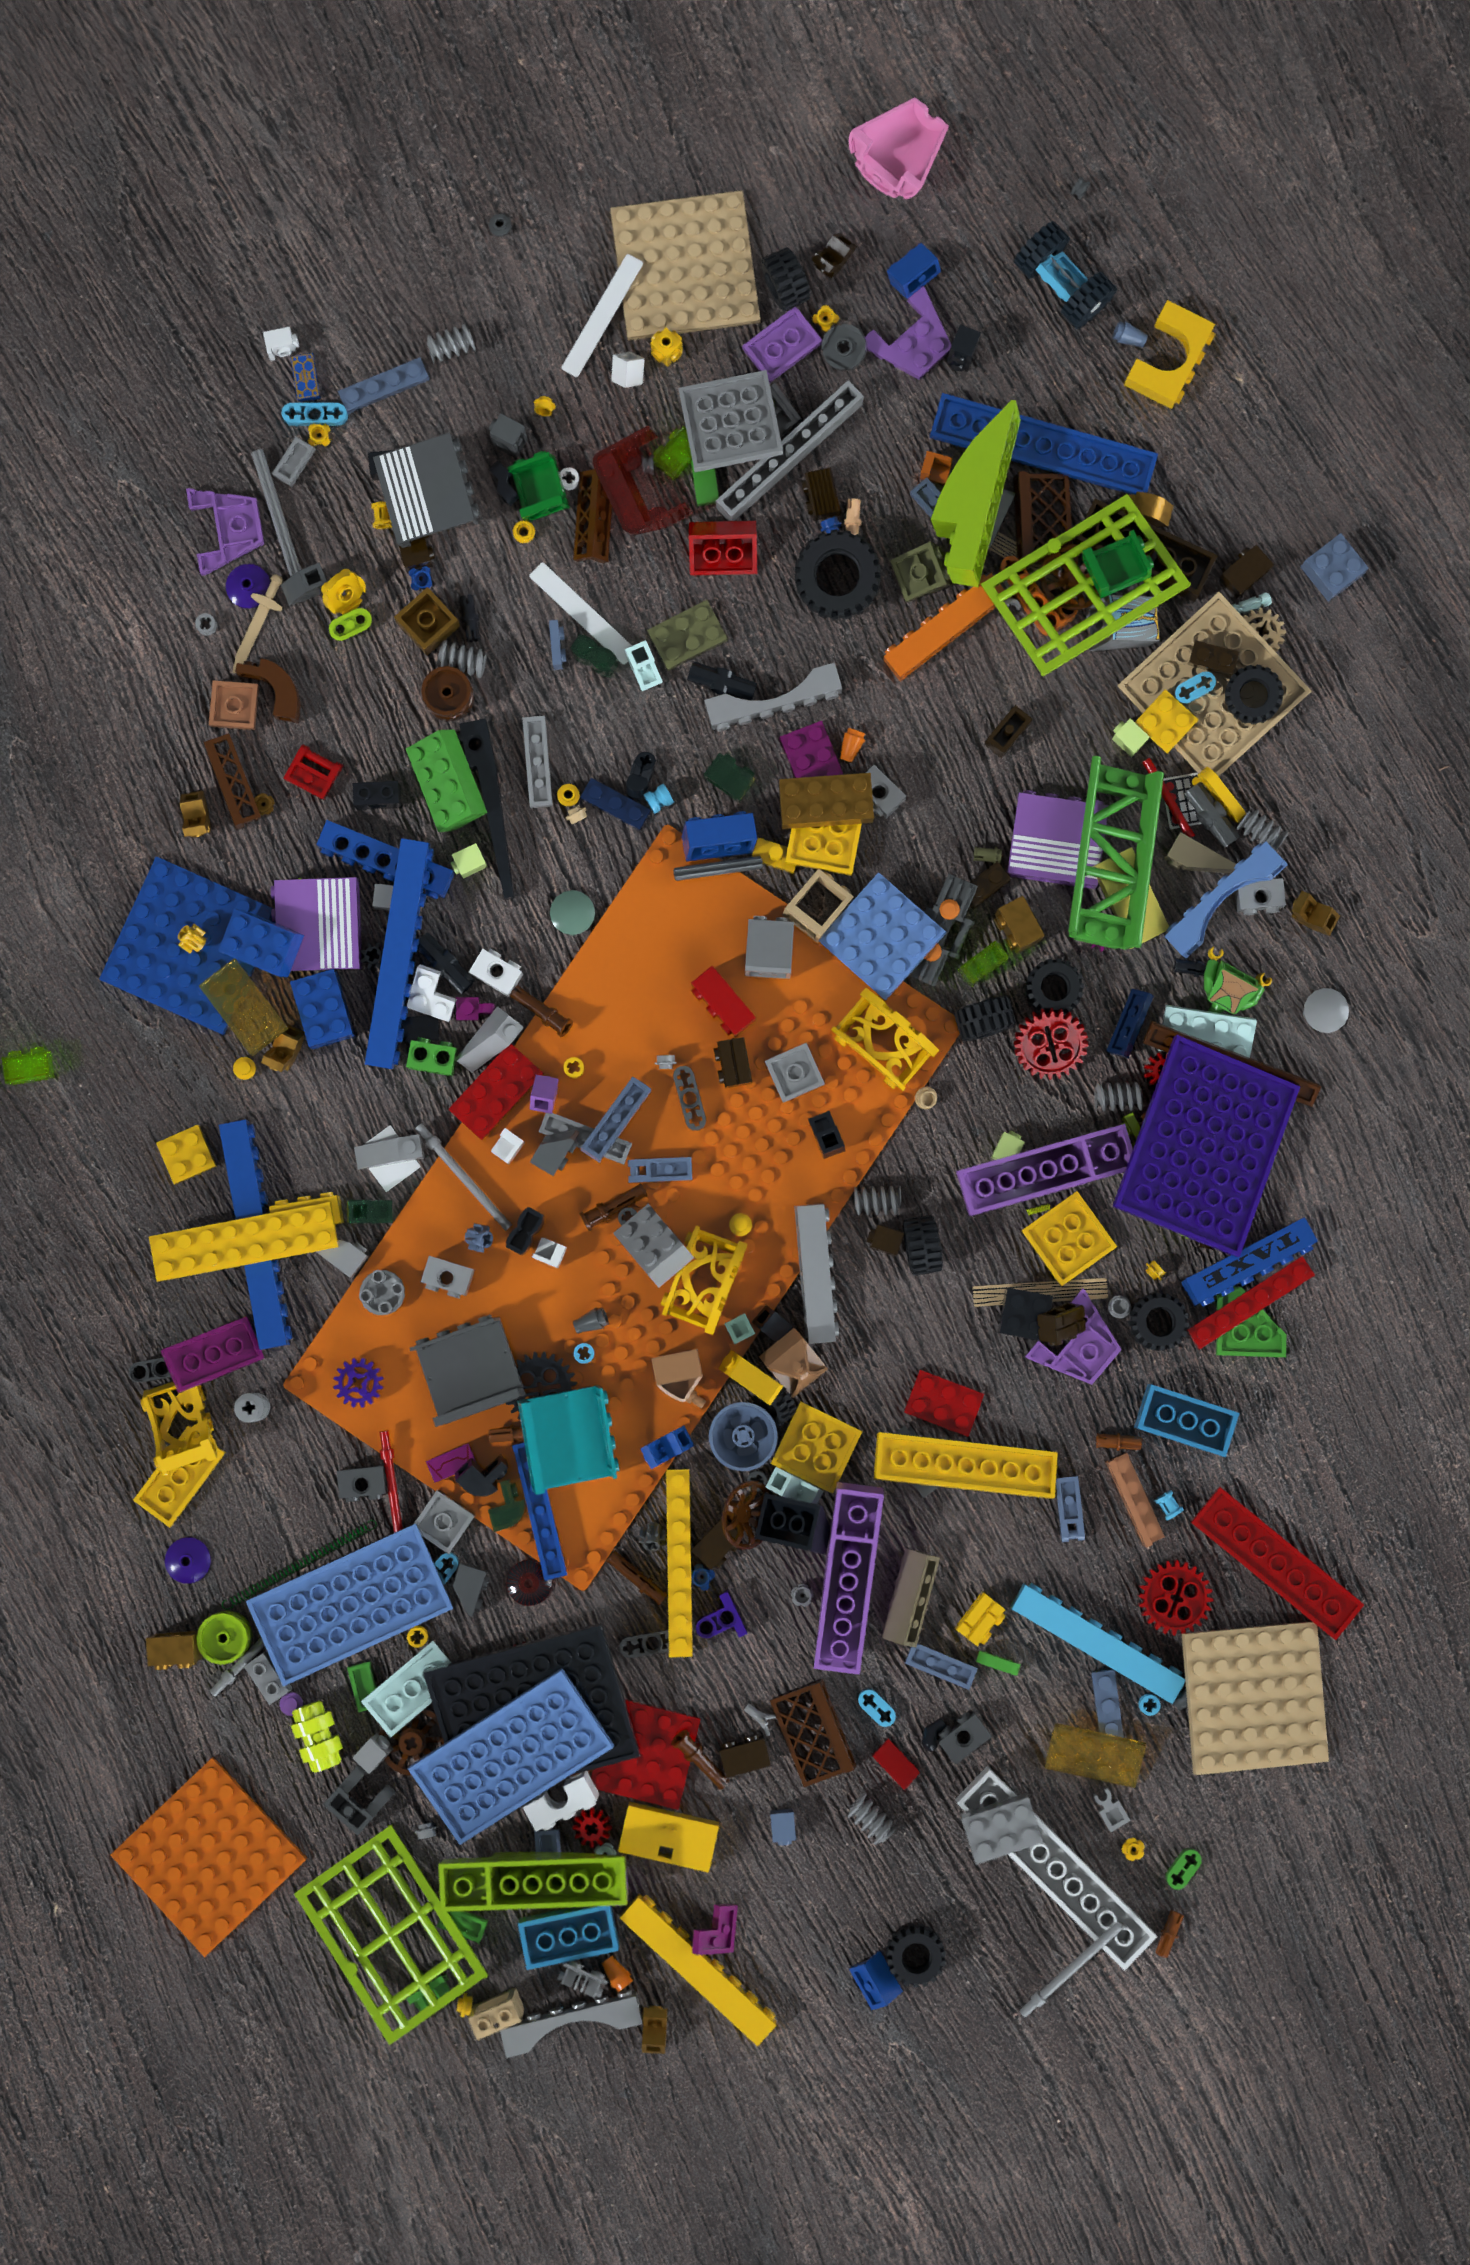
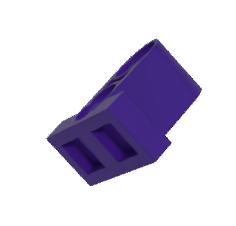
M728 1590L719 1594L724 1606L700 1617L696 1623L697 1634L706 1639L733 1626L739 1638L748 1634ZM722 1612H732L733 1620L729 1623L723 1622L720 1617ZM703 1621H709L713 1625V1629L709 1633H704L700 1629V1624Z

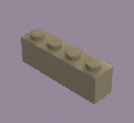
M905 1548L901 1558L899 1574L895 1581L893 1597L889 1603L887 1619L883 1625V1639L903 1646L917 1647L940 1557Z

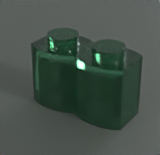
M579 634L570 647L573 657L579 663L591 666L600 676L610 678L618 666L617 657L611 650L598 646L593 639L586 635Z
M719 753L703 774V777L729 797L741 803L756 782V779L753 777L755 773L745 766L743 768L735 764L736 760L731 755Z

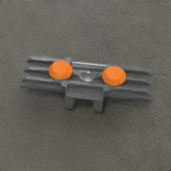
M948 874L934 907L927 906L925 909V914L947 933L909 976L935 987L948 955L956 959L960 958L959 952L971 925L973 926L975 923L974 920L965 916L978 888L977 885ZM958 920L963 923L950 950L945 947L946 937L952 924Z

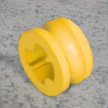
M571 1057L564 1063V1072L570 1078H578L584 1072V1064L579 1058ZM578 1062L580 1064L578 1065L580 1071H574L573 1074L569 1073L570 1068H568V1065Z
M414 1626L407 1634V1641L414 1648L422 1647L428 1640V1632L423 1626ZM415 1631H420L419 1634L423 1633L424 1635L419 1643L415 1642L416 1639L412 1640L411 1636L415 1634Z

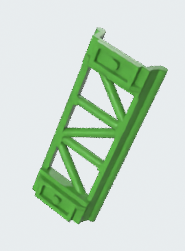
M1092 756L1068 929L1069 937L1074 938V940L1112 949L1120 948L1127 950L1133 947L1141 948L1163 786V772L1156 771L1143 775L1102 765L1101 757ZM1097 792L1122 798L1094 814ZM1135 801L1142 802L1139 833L1098 823ZM1100 833L1137 843L1134 868ZM1090 837L1127 875L1087 866ZM1090 875L1128 884V886L1087 909L1081 908L1085 876ZM1130 895L1127 919L1100 913L1102 910Z

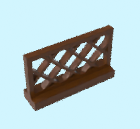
M1019 471L1013 477L1014 493H1016L1014 497L1016 547L1019 560L1032 553L1037 544L1041 547L1045 545L1042 539L1047 533L1053 538L1058 537L1052 530L1058 522L1065 527V531L1072 528L1069 476L1063 474H1028V471ZM1030 480H1038L1044 488L1037 494L1030 487ZM1053 480H1063V491L1060 494L1050 486ZM1045 489L1055 497L1049 505L1039 496ZM1035 500L1045 508L1039 516L1031 507ZM1056 500L1064 505V513L1061 516L1051 508ZM1046 511L1056 519L1051 527L1041 519V516ZM1036 522L1046 530L1040 538L1033 532V525ZM1072 540L1064 545L1072 544ZM1048 555L1033 564H1043Z
M823 1679L770 1700L804 1787L844 1772H851L856 1768L857 1764ZM807 1691H810L813 1698L810 1707L798 1702L800 1695ZM797 1695L796 1700L791 1699V1697ZM786 1700L793 1704L789 1715L780 1711L778 1702ZM796 1705L808 1710L804 1722L792 1717ZM811 1712L821 1718L822 1722L819 1729L807 1724ZM790 1720L802 1726L798 1737L788 1732L787 1726ZM805 1727L817 1732L813 1743L800 1738ZM819 1734L829 1738L830 1745L828 1750L815 1745ZM798 1742L811 1747L806 1758L797 1755L795 1749ZM813 1749L826 1754L821 1765L809 1760ZM828 1756L838 1761L839 1769L832 1771L824 1767ZM807 1764L819 1769L815 1778L807 1780L804 1773Z

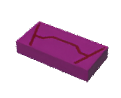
M468 1443L428 1460L426 1464L434 1483L454 1475L470 1458L476 1463L477 1461Z

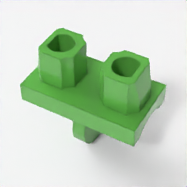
M447 1974L441 1975L431 1983H428L438 1999L450 1991L447 1981L450 1979ZM421 1990L407 1998L409 2004L414 2003L419 2011L430 2005Z

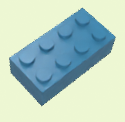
M1147 1384L1134 1428L1226 1457L1239 1413L1152 1384Z
M612 1906L569 1907L522 1917L518 1921L527 1970L619 1951L620 1943Z

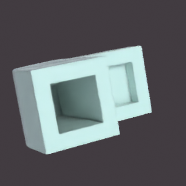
M646 640L624 649L641 691L663 682Z
M775 1467L766 1485V1488L782 1497L812 1504H818L824 1492L807 1481L778 1467Z

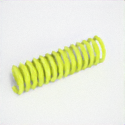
M1048 1204L1042 1205L1041 1208L1039 1206L1038 1209L1037 1207L1031 1208L1030 1211L1028 1209L1027 1213L1028 1215H1033L1050 1210V1204L1049 1206Z

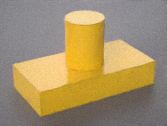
M758 837L752 857L761 856L764 865L794 874L797 866L785 863L788 847Z

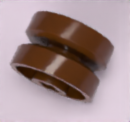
M450 666L437 667L429 672L423 680L421 688L423 701L430 713L437 719L447 722L457 721L466 716L472 708L474 701L473 689L466 675L459 669Z

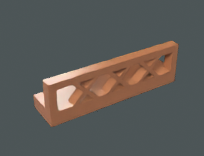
M1127 1452L1105 1461L1142 1545L1146 1548L1152 1546L1153 1542L1165 1536Z

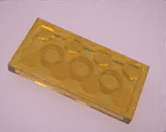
M235 958L199 985L252 1057L289 1029Z
M1055 1723L1044 1766L1045 1769L1136 1788L1146 1742Z

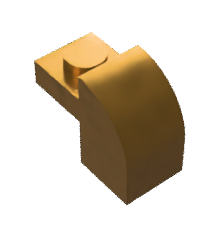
M1136 492V495H1129L1149 524L1156 527H1168L1173 510V505L1160 496L1145 492ZM1125 507L1121 509V511L1128 513Z
M198 791L181 794L179 804L184 819L182 827L184 837L191 836L196 838L204 835V833L211 832L204 792Z
M1301 891L1299 897L1295 899L1293 909L1291 910L1293 912L1291 917L1297 922L1328 936L1331 935L1340 917L1332 907L1316 902L1309 893Z
M285 1023L277 1031L273 1046L263 1055L261 1063L274 1071H288L301 1049L305 1037L304 1031Z
M659 2006L644 2008L642 2053L665 2054L667 2009Z

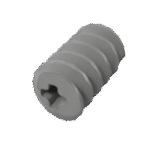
M465 324L461 325V332L456 327H453L452 335L447 329L444 330V337L439 332H436V340L431 335H427V345L433 364L435 363V357L440 362L443 361V354L451 359L452 351L457 356H460L461 348L466 354L469 353V346L476 351L470 329Z
M444 640L439 650L437 667L440 663L441 667L449 666L450 664V667L459 668L463 673L467 669L469 676H472L476 671L477 678H481L487 655H482V649H479L474 654L472 646L468 652H465L463 644L459 650H456L455 642L448 648L447 640Z
M1250 809L1238 824L1236 830L1239 831L1244 827V836L1252 833V842L1259 838V844L1267 842L1276 851L1288 836V831L1279 834L1281 830L1280 825L1273 829V820L1265 823L1266 815L1258 818L1259 810L1256 809L1251 813Z
M1119 1082L1114 1084L1113 1089L1110 1083H1106L1104 1089L1101 1083H1097L1094 1091L1095 1110L1097 1111L1098 1105H1101L1103 1112H1105L1107 1105H1110L1111 1110L1115 1111L1116 1105H1119L1121 1111H1124L1125 1105H1128L1130 1111H1133L1134 1105L1137 1104L1139 1111H1142V1088L1139 1087L1137 1082H1133L1131 1088L1128 1082H1125L1122 1088Z
M874 1186L870 1188L869 1193H867L865 1187L861 1188L860 1193L854 1187V1206L857 1214L861 1215L862 1210L865 1209L866 1214L870 1215L871 1210L874 1209L876 1215H879L880 1210L883 1209L885 1215H888L889 1210L892 1208L894 1215H897L899 1208H901V1187L898 1186L896 1193L892 1186H889L887 1193L883 1186H880L878 1193Z
M246 1393L236 1400L234 1412L237 1418L243 1422L261 1421L270 1412V1402L261 1393ZM255 1405V1409L250 1410V1406Z
M863 1793L850 1806V1812L847 1817L856 1816L854 1824L857 1825L862 1822L861 1831L869 1829L867 1837L869 1839L876 1836L873 1844L877 1845L887 1840L898 1826L890 1828L893 1821L891 1819L884 1821L886 1814L884 1812L878 1814L880 1807L877 1805L871 1808L873 1800L868 1799L864 1801L867 1794Z

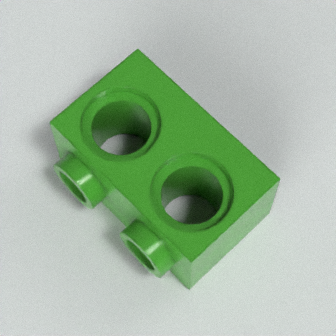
M417 1037V1041L411 1040L406 1064L408 1069L453 1077L456 1064L455 1059L458 1053V1049L453 1047V1043L440 1041L439 1045L431 1044L430 1039ZM422 1048L426 1049V1058L417 1060L416 1052ZM443 1052L449 1053V1061L445 1064H440L438 1056Z

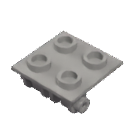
M570 1961L569 1964H563L562 1967L566 1968V1971H560L557 1980L561 1981L560 1984L571 1988L576 1975H578L574 1990H576L582 1977L585 1980L580 1992H583L585 1984L589 1980L584 1994L594 1999L595 1997H601L603 1989L599 1987L601 1984L606 1985L608 1981L603 1980L605 1975L594 1970L589 1974L582 1970V1965Z

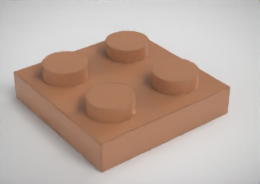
M213 681L209 726L255 730L259 685Z

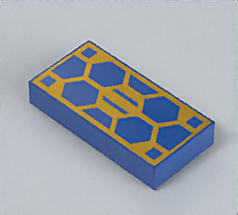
M313 353L291 356L298 402L320 399Z

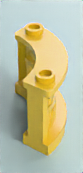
M865 988L860 993L861 999L837 1027H832L831 1030L837 1035L834 1039L843 1047L846 1045L850 1046L886 1077L883 1081L892 1089L897 1086L904 1091L908 1081L930 1056L934 1057L938 1053L939 1049L921 1032L915 1030L910 1025L911 1023L897 1011L894 1012L887 1006L885 1001ZM868 1007L865 1019L859 1017ZM879 1016H883L885 1018V1023L883 1025H877L872 1023V1019L878 1022L877 1018ZM855 1021L862 1023L863 1028H852V1030L858 1032L856 1037H850L846 1034ZM895 1024L898 1029L896 1030L894 1041L898 1051H874L871 1041V1028L885 1030ZM901 1036H906L909 1039L908 1043H903L906 1049H903L900 1045L899 1038ZM863 1040L865 1050L856 1043ZM919 1050H921L920 1053L911 1062L908 1056H911ZM904 1058L908 1067L897 1077L893 1074L891 1068L897 1065L901 1070L902 1064L899 1059ZM877 1060L887 1061L886 1068L883 1067Z
M696 1225L693 1233L688 1232L684 1245H687V1250L696 1260L685 1265L676 1273L670 1292H665L661 1302V1305L664 1306L662 1315L666 1316L668 1314L705 1328L704 1332L713 1335L748 1244L741 1241L737 1244L703 1231ZM697 1241L712 1245V1254L708 1255V1250L705 1246L702 1252H697ZM717 1248L723 1249L733 1254L717 1253ZM716 1261H720L718 1267L721 1265L725 1266L724 1273L718 1274L716 1272ZM711 1262V1272L714 1278L722 1283L721 1288H707L697 1296L692 1287L689 1273ZM681 1277L685 1290H677ZM711 1293L714 1295L713 1302L709 1303L706 1298L704 1304L702 1303L701 1299L706 1294ZM682 1296L684 1298V1302L681 1305H686L691 1300L693 1305L690 1310L687 1311L674 1306L676 1297ZM697 1308L708 1318L695 1314L693 1311Z
M170 1382L150 1390H144L142 1399H140L142 1409L148 1413L156 1447L154 1464L157 1470L162 1471L163 1476L168 1475L169 1470L204 1458L208 1462L217 1459L216 1440L213 1439L211 1434L214 1431L210 1413H205L204 1410L206 1406L203 1401L206 1398L201 1385L175 1396L171 1392L176 1389L175 1384ZM167 1392L172 1399V1403L169 1404L165 1399L160 1398L163 1406L160 1409L156 1408L153 1397ZM183 1404L187 1410L190 1405H193L192 1412H185L182 1408ZM178 1411L184 1418L198 1421L187 1432L185 1442L172 1437L168 1433ZM199 1433L200 1436L198 1438H193L194 1434Z

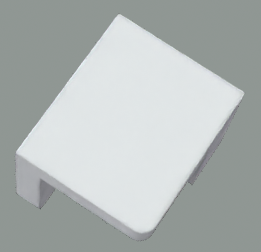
M632 352L613 355L612 382L624 388L642 385L645 358Z
M504 1128L500 1134V1139L494 1145L491 1152L507 1164H510L525 1142Z
M541 1238L532 1258L559 1268L567 1247L546 1238Z

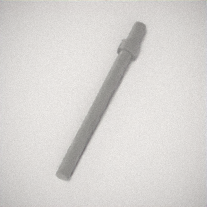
M422 1123L419 1124L415 1130L426 1141L427 1147L438 1154L501 1227L507 1231L512 1224L441 1145L440 1139L436 1135L433 1136Z
M261 1637L230 1670L226 1669L221 1679L209 1690L213 1696L216 1697L228 1684L231 1685L237 1679L236 1676L244 1666L264 1648L265 1645Z
M1118 1921L1114 1923L1041 1991L1037 1990L1031 1996V2000L1020 2009L1022 2016L1027 2017L1035 2008H1040L1045 2004L1047 1998L1123 1929L1122 1924Z

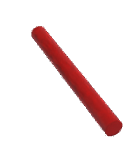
M1150 758L1142 762L1149 774L1157 771ZM1163 781L1162 798L1183 834L1193 838L1195 834Z

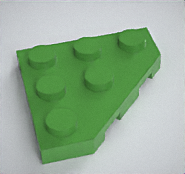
M1233 1287L1235 1291L1223 1297L1221 1293L1218 1294L1217 1310L1246 1291L1242 1287ZM1262 1309L1217 1338L1216 1355L1286 1357V1333Z

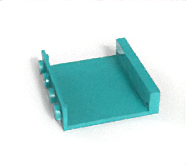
M596 1385L517 1401L531 1487L536 1495L545 1493L544 1489L609 1476L617 1479L616 1472L619 1471L618 1459L614 1458L613 1449H616L614 1436H610L609 1427L612 1426V1419L610 1413H606L605 1404H608L606 1390Z

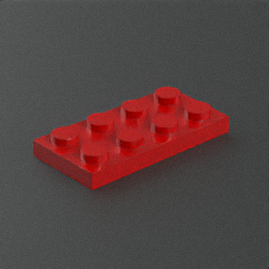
M510 1044L501 1051L448 1110L478 1138L483 1140L534 1085L536 1075L542 1076L544 1073L516 1047Z

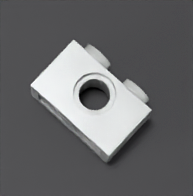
M482 949L469 973L510 998L511 991L515 989L523 976L522 971H520L521 966L511 960L506 963L500 959L502 955L492 949H489V951ZM495 966L503 967V973L499 977H494L491 974Z

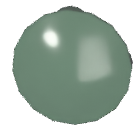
M570 890L563 892L551 904V921L556 929L564 934H569L570 936L581 934L594 921V905L590 898L580 891Z

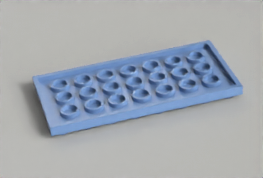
M417 1524L246 1601L282 1686H286L454 1608Z
M560 1669L410 1765L408 1770L459 1845L603 1755L612 1749L614 1744L564 1670Z

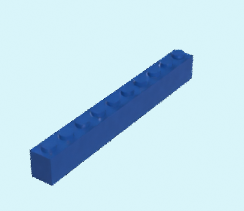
M401 838L364 1065L394 1069L395 1065H399L401 1052L397 1051L398 1042L402 1043L404 1037V1029H401L402 1020H406L408 1007L404 1005L406 997L409 998L412 985L408 984L409 975H413L415 969V961H412L413 952L417 953L419 939H416V932L421 930L423 919L422 916H419L420 907L425 906L426 894L423 893L424 884L428 885L430 871L426 870L428 862H432L434 849L430 848L431 844L427 842Z
M248 1120L220 1124L219 1130L235 1218L237 1220L266 1214L265 1205L268 1204L266 1192L262 1191L261 1182H264L262 1170L258 1169L257 1160H260L258 1147H254L253 1138L256 1137L254 1125L250 1124ZM278 1259L244 1265L259 1350L290 1345L289 1340L292 1339L291 1327L286 1325L285 1317H288V1309L286 1303H282L281 1295L284 1294V1287L282 1281H278L277 1272H280Z

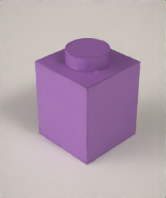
M536 1075L530 1097V1110L552 1114L559 1079Z

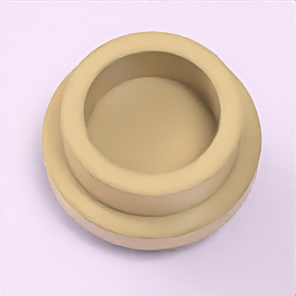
M577 805L567 811L569 815L565 818L571 824H574L587 817L585 812L587 809Z
M922 1087L915 1094V1103L922 1109H930L937 1102V1093L931 1087Z

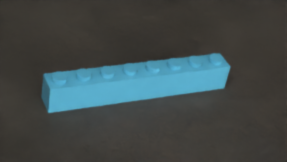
M1023 1583L1010 1606L1012 1610L1171 1704L1174 1703L1186 1682L1185 1678L1181 1676L1182 1671L1172 1665L1169 1669L1161 1665L1163 1660L1153 1654H1150L1149 1657L1141 1653L1143 1648L1135 1643L1130 1642L1127 1645L1121 1641L1123 1636L1113 1630H1110L1109 1633L1101 1629L1103 1625L1096 1620L1090 1618L1088 1622L1081 1617L1083 1613L1072 1606L1068 1610L1061 1606L1062 1600L1053 1595H1050L1049 1598L1041 1594L1043 1589L1033 1583H1030L1029 1586Z

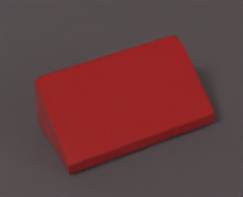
M889 1738L872 1753L873 1758L903 1790L920 1774V1771Z

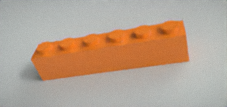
M992 573L988 576L982 575L979 587L962 590L956 596L957 600L951 604L949 602L944 604L938 610L939 614L933 618L931 616L927 617L920 624L922 627L915 632L913 630L909 631L902 638L904 641L899 645H891L885 651L884 662L900 682L996 608L981 586V583L993 577ZM1001 584L994 587L998 594L1005 590Z

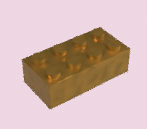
M871 773L779 779L782 829L873 823L874 810Z

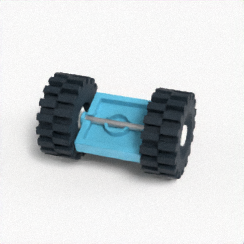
M1052 221L1043 226L1039 232H1036L1027 241L1026 245L1020 249L1021 251L1014 258V264L1029 279H1033L1040 274L1042 280L1048 283L1056 291L1057 296L1066 302L1061 309V314L1075 329H1080L1088 321H1091L1095 315H1098L1101 309L1111 301L1112 296L1116 294L1117 287L1101 271L1088 279L1062 252L1066 248L1065 246L1068 245L1070 237L1055 221Z

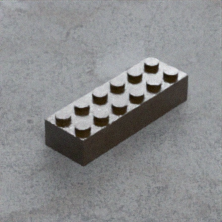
M1094 498L1085 519L1109 504ZM1119 510L1111 515L1110 518L1113 522H1116L1128 513ZM1101 521L1077 536L1073 544L1082 543L1106 528ZM1134 521L1120 529L1124 538L1129 536V531L1134 530L1136 536L1140 535L1144 543L1148 541ZM1149 524L1191 583L1190 587L1177 595L1195 603L1218 555ZM1110 535L1091 548L1095 551L1116 541ZM1154 549L1145 553L1146 556L1150 555L1154 564L1151 574L1152 578L1167 569ZM1172 576L1158 586L1167 589L1177 582Z

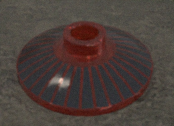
M528 1559L518 1562L511 1568L507 1575L506 1586L509 1595L514 1601L521 1605L534 1606L543 1602L548 1597L552 1589V1579L545 1581L541 1563ZM526 1579L532 1580V1587L528 1588L525 1586L524 1582Z

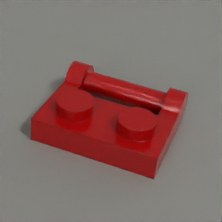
M302 744L283 779L325 800L336 778L341 773L343 765L309 750L308 746ZM307 758L330 770L329 775L326 776L303 764V759Z

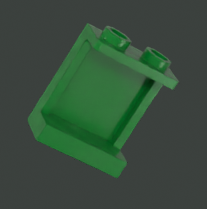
M546 451L537 452L533 455L534 457L527 460H516L513 462V465L507 467L508 471L513 475L522 509H519L520 515L525 521L532 522L570 508L555 456Z
M1134 530L1129 531L1128 537L1093 551L1090 547L1082 551V560L1100 599L1151 577L1152 568H1154L1153 561L1150 555H1145L1143 548H1145L1144 542L1140 535L1136 536Z

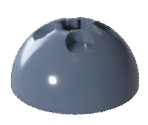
M738 1402L726 1406L719 1411L710 1426L709 1443L714 1456L724 1466L733 1470L749 1471L759 1468L770 1459L777 1445L778 1436L774 1420L766 1410L753 1403Z

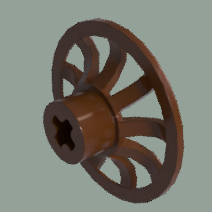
M1078 544L1061 546L1059 552L1051 553V555L1046 557L1042 567L1048 564L1054 557L1061 556L1062 552L1069 551ZM1078 556L1073 558L1076 564L1078 563ZM1083 563V565L1080 567V570L1083 572L1086 578H1089V573H1084L1086 570V566ZM1066 564L1061 566L1062 572L1055 569L1049 573L1058 577L1059 581L1047 586L1046 576L1040 579L1042 589L1050 601L1055 599L1050 591L1060 587L1063 592H1066L1079 584ZM1080 593L1076 596L1079 604L1071 605L1064 603L1059 607L1068 610H1081L1092 606L1093 603L1091 600L1085 602L1083 594Z
M750 1480L739 1484L729 1494L723 1508L722 1528L724 1535L731 1545L743 1550L755 1548L763 1542V1540H755L754 1533L749 1524L757 1528L758 1521L754 1519V1516H760L761 1510H754V1508L763 1503L765 1493L771 1495L772 1493L764 1484L758 1481ZM751 1486L750 1494L745 1498L741 1489ZM757 1488L761 1489L763 1491V1495L757 1500L753 1501L754 1497L756 1496ZM736 1494L739 1497V1501L732 1500ZM737 1527L738 1534L733 1539L729 1531ZM744 1530L749 1539L746 1544L740 1543L744 1536Z
M425 1708L421 1711V1713L432 1718L421 1730L417 1729L419 1713L413 1718L411 1728H408L406 1724L401 1728V1734L396 1732L392 1736L399 1741V1744L392 1746L393 1750L390 1754L401 1750L403 1755L398 1765L389 1756L384 1760L396 1772L412 1776L408 1769L403 1768L408 1756H413L416 1762L420 1759V1753L427 1755L432 1752L425 1747L426 1744L436 1742L444 1744L442 1736L425 1737L424 1735L436 1723L439 1727L436 1714L430 1709ZM381 1727L379 1735H382L384 1737L385 1735L389 1736L386 1733V1731Z

